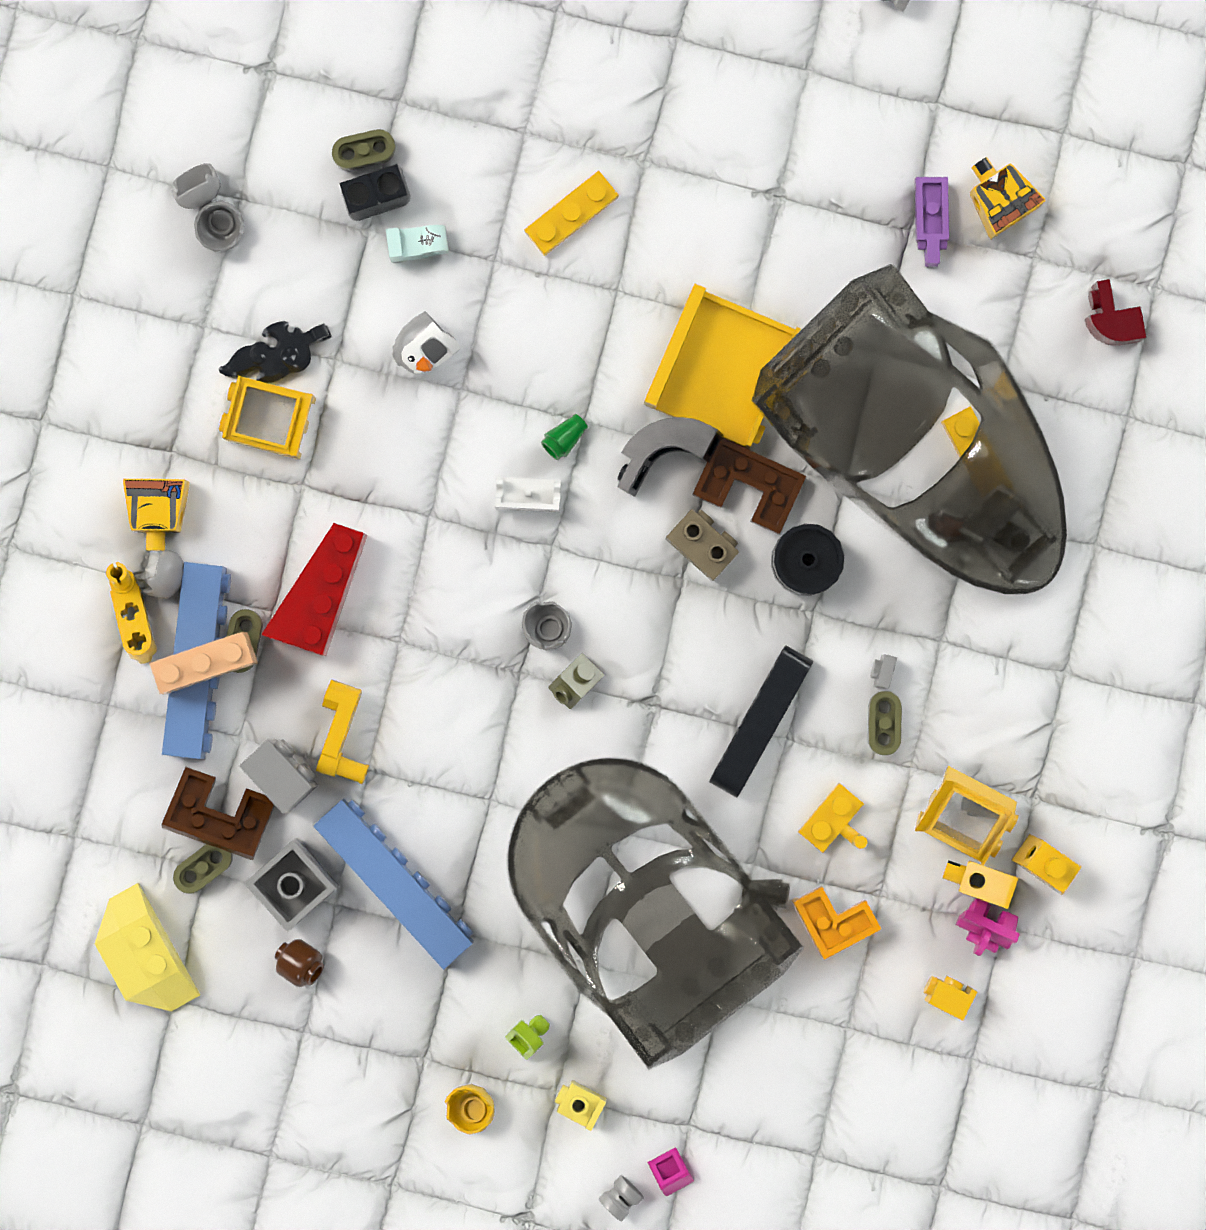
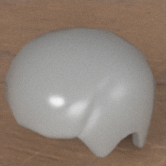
M204 163L177 177L174 181L176 192L174 189L171 192L177 204L181 207L199 209L217 196L220 189V181L213 166Z
M223 200L209 202L202 207L194 221L195 235L203 247L215 252L233 248L240 239L244 229L241 213L233 204Z
M170 550L163 551L158 558L154 577L147 580L149 587L143 591L144 594L165 599L174 596L179 591L182 584L184 562L176 552Z
M534 602L524 612L522 629L525 638L531 645L543 650L556 649L566 643L570 637L572 622L568 612L555 602Z

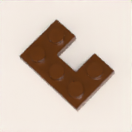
M722 438L710 462L706 463L692 495L722 508L733 481L737 480L763 492L750 522L780 535L806 476Z
M185 767L162 821V828L253 861L275 805L266 795L246 788L234 817L205 807L215 785L216 777Z

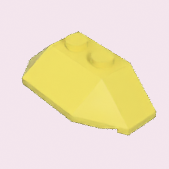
M137 883L110 898L94 944L124 999L146 1006L173 1011L200 996L198 989L140 884Z

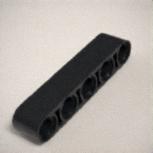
M787 645L784 646L714 770L709 783L736 798L739 796L814 660Z

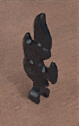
M287 321L276 322L266 327L262 332L263 337H273L277 340V345L274 348L261 341L253 345L244 346L234 353L226 365L219 367V372L227 377L236 378L238 375L243 376L254 369H259L260 375L257 376V381L264 383L276 382L290 373H298L305 370L311 362L309 346L332 338L328 326H325L324 323L305 333L298 327L290 333Z

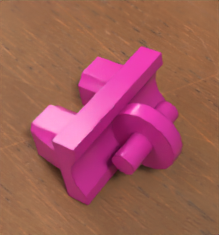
M975 898L967 910L958 917L955 924L969 931L966 940L975 944L973 953L981 956L985 949L996 953L999 946L1009 949L1012 943H1017L1020 933L1015 932L1018 916L1002 911L997 921L994 922L986 918L991 905L984 900Z

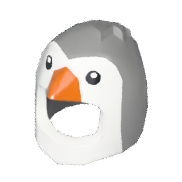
M425 311L414 317L402 328L395 339V344L392 346V355L398 366H402L413 374H422L438 367L460 350V346L451 334L444 332Z

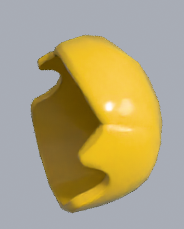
M474 1084L459 1086L444 1101L447 1104V1120L458 1131L470 1135L482 1132L493 1120L495 1112L494 1102L485 1088Z

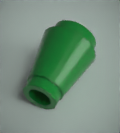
M574 414L545 433V438L541 441V445L555 460L567 457L588 428V425L579 415Z

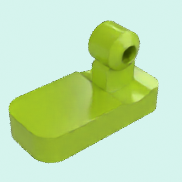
M542 1015L535 1016L529 1022V1025L521 1020L505 1038L528 1060L544 1044L539 1036H543L549 1030L550 1023Z

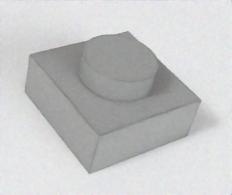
M883 654L880 660H874L870 678L875 679L873 686L884 689L890 688L897 657Z

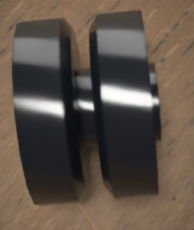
M802 524L791 528L777 540L772 550L771 568L775 579L785 590L795 595L812 596L826 591L837 582L844 568V552L840 541L832 531L817 524ZM808 553L809 557L813 556L814 563L810 566L805 565L802 562L804 554Z

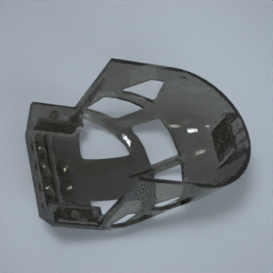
M601 758L570 766L542 784L528 799L516 819L509 841L507 864L509 882L519 908L580 992L612 1019L649 1070L685 1053L784 975L804 949L799 940L681 789L666 775L646 764L621 758ZM687 809L691 812V814L695 817L696 820L688 816ZM661 824H668L692 845L691 849L675 850L658 856L633 872L627 871L612 852V846L642 828ZM703 839L717 848L729 862L717 856ZM597 857H602L618 874L621 881L598 903L587 920L583 934H579L563 904L574 881ZM685 868H707L728 875L736 880L747 895L741 904L733 909L734 912L714 930H709L678 892L670 879L671 873ZM613 919H617L654 964L657 973L636 990H630L625 995L612 1000L607 997L600 979L598 951L604 930ZM540 922H546L550 925L555 942ZM568 942L582 959L588 981L578 969L570 953Z

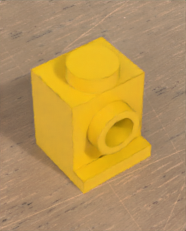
M931 976L926 983L923 993L927 994L925 998L927 1003L963 1021L977 991L969 986L966 987L965 991L961 990L964 984L949 976H946L944 981Z

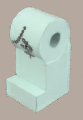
M444 225L386 229L389 258L392 263L429 258V256H437L449 252L446 227Z

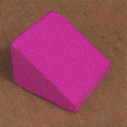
M676 1147L647 1162L665 1196L671 1195L694 1181Z

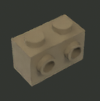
M691 509L665 539L713 582L739 553L735 548L738 542L726 531H723L722 534L718 533L712 527L714 520L703 510L700 509L696 513Z

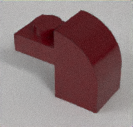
M1110 279L1097 281L1091 286L1092 291L1088 293L1091 310H1096V314L1090 315L1084 320L1094 338L1112 346L1138 343L1147 338L1141 306L1115 310Z

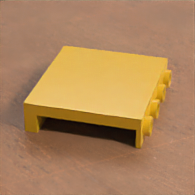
M694 283L644 400V405L671 417L692 418L704 422L724 434L723 438L750 449L752 443L759 444L766 427L760 425L764 414L771 415L778 397L774 396L773 393L777 384L784 386L791 368L785 366L790 354L796 357L803 339L798 337L801 328L796 327V329H793L706 292L705 287Z

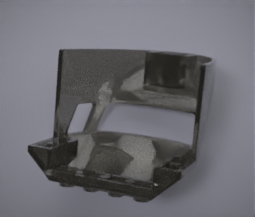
M887 265L849 282L760 370L752 402L786 444L862 511L927 560L973 586L1003 594H1028L1036 592L1047 586L1057 575L1064 558L1067 539L1064 495L1058 471L1046 439L1023 392L1009 368L988 339L929 312L894 265ZM946 342L971 364L979 387L952 364ZM953 387L980 414L981 422L970 446L956 464L936 484L916 499L896 507H888L858 486V482L875 478L894 466L929 432L943 413Z

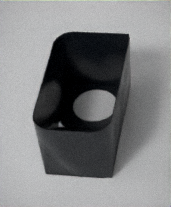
M398 164L339 183L348 215L354 221H360L405 206L411 198L402 168ZM393 173L399 178L400 187L396 193L385 195L380 192L377 182L382 174ZM363 183L368 187L370 195L366 203L354 205L348 200L347 190L352 184Z

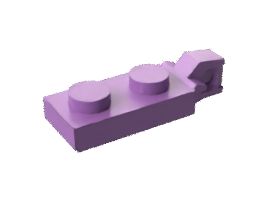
M948 177L915 178L917 250H925V267H938V264H940V250L947 249V242L949 241Z

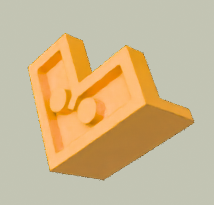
M822 886L800 898L795 897L791 899L824 960L881 930L866 900L837 914Z

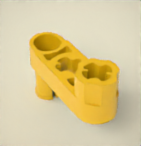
M116 562L117 568H115L112 563L107 567L106 576L111 587L110 594L123 647L131 659L137 660L140 664L148 663L157 652V646L153 640L142 590L133 573L127 570L125 565ZM133 607L135 611L139 609V612L134 614L135 619L129 620L127 616L123 619V615L128 614V608ZM143 641L142 649L136 650L138 642Z
M332 679L326 690L322 707L336 711L323 746L316 771L331 777L338 775L363 784L369 765L345 758L343 753H341L359 704L362 690Z

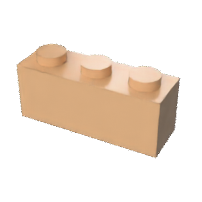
M240 632L149 664L159 694H168L257 664L258 662L248 633Z

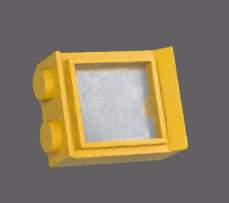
M238 375L236 383L231 382L227 395V400L231 401L228 414L223 413L220 421L219 431L223 432L222 438L229 442L300 460L302 455L299 452L303 434L307 433L309 426L307 419L311 404H315L316 397L313 394Z
M948 765L942 784L938 790L934 789L925 812L921 811L919 813L915 831L925 832L980 861L981 865L984 866L989 856L995 858L1003 843L1000 839L1004 832L1010 833L1019 817L1015 814L1017 801Z

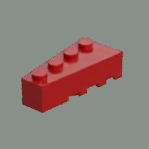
M333 523L261 635L326 656L368 535Z

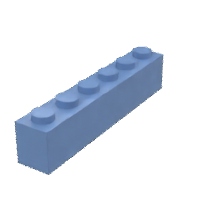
M184 562L173 655L222 639L219 638L220 625H225L227 619V606H223L224 593H229L231 585V574H226V567ZM220 676L169 693L162 755L204 759L205 754L211 752L213 735L208 733L209 721H214L216 714V702L212 701L213 689H218Z
M342 799L313 827L444 970L473 943L474 940L470 937L473 931L462 919L457 922L448 913L452 909L450 905L440 895L435 898L427 890L430 884L418 871L413 874L405 866L408 860L399 849L395 847L391 850L385 844L384 840L387 837L376 824L369 826L362 818L365 812L354 800L348 803L345 799Z

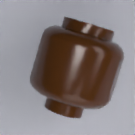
M302 939L293 940L289 944L283 943L275 953V959L277 960L276 972L296 987L314 984L324 969L322 954Z

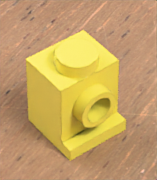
M572 1080L568 1087L562 1085L554 1102L559 1104L557 1108L559 1114L592 1131L606 1104V1097ZM575 1100H582L585 1103L584 1109L580 1111L575 1110L572 1106Z

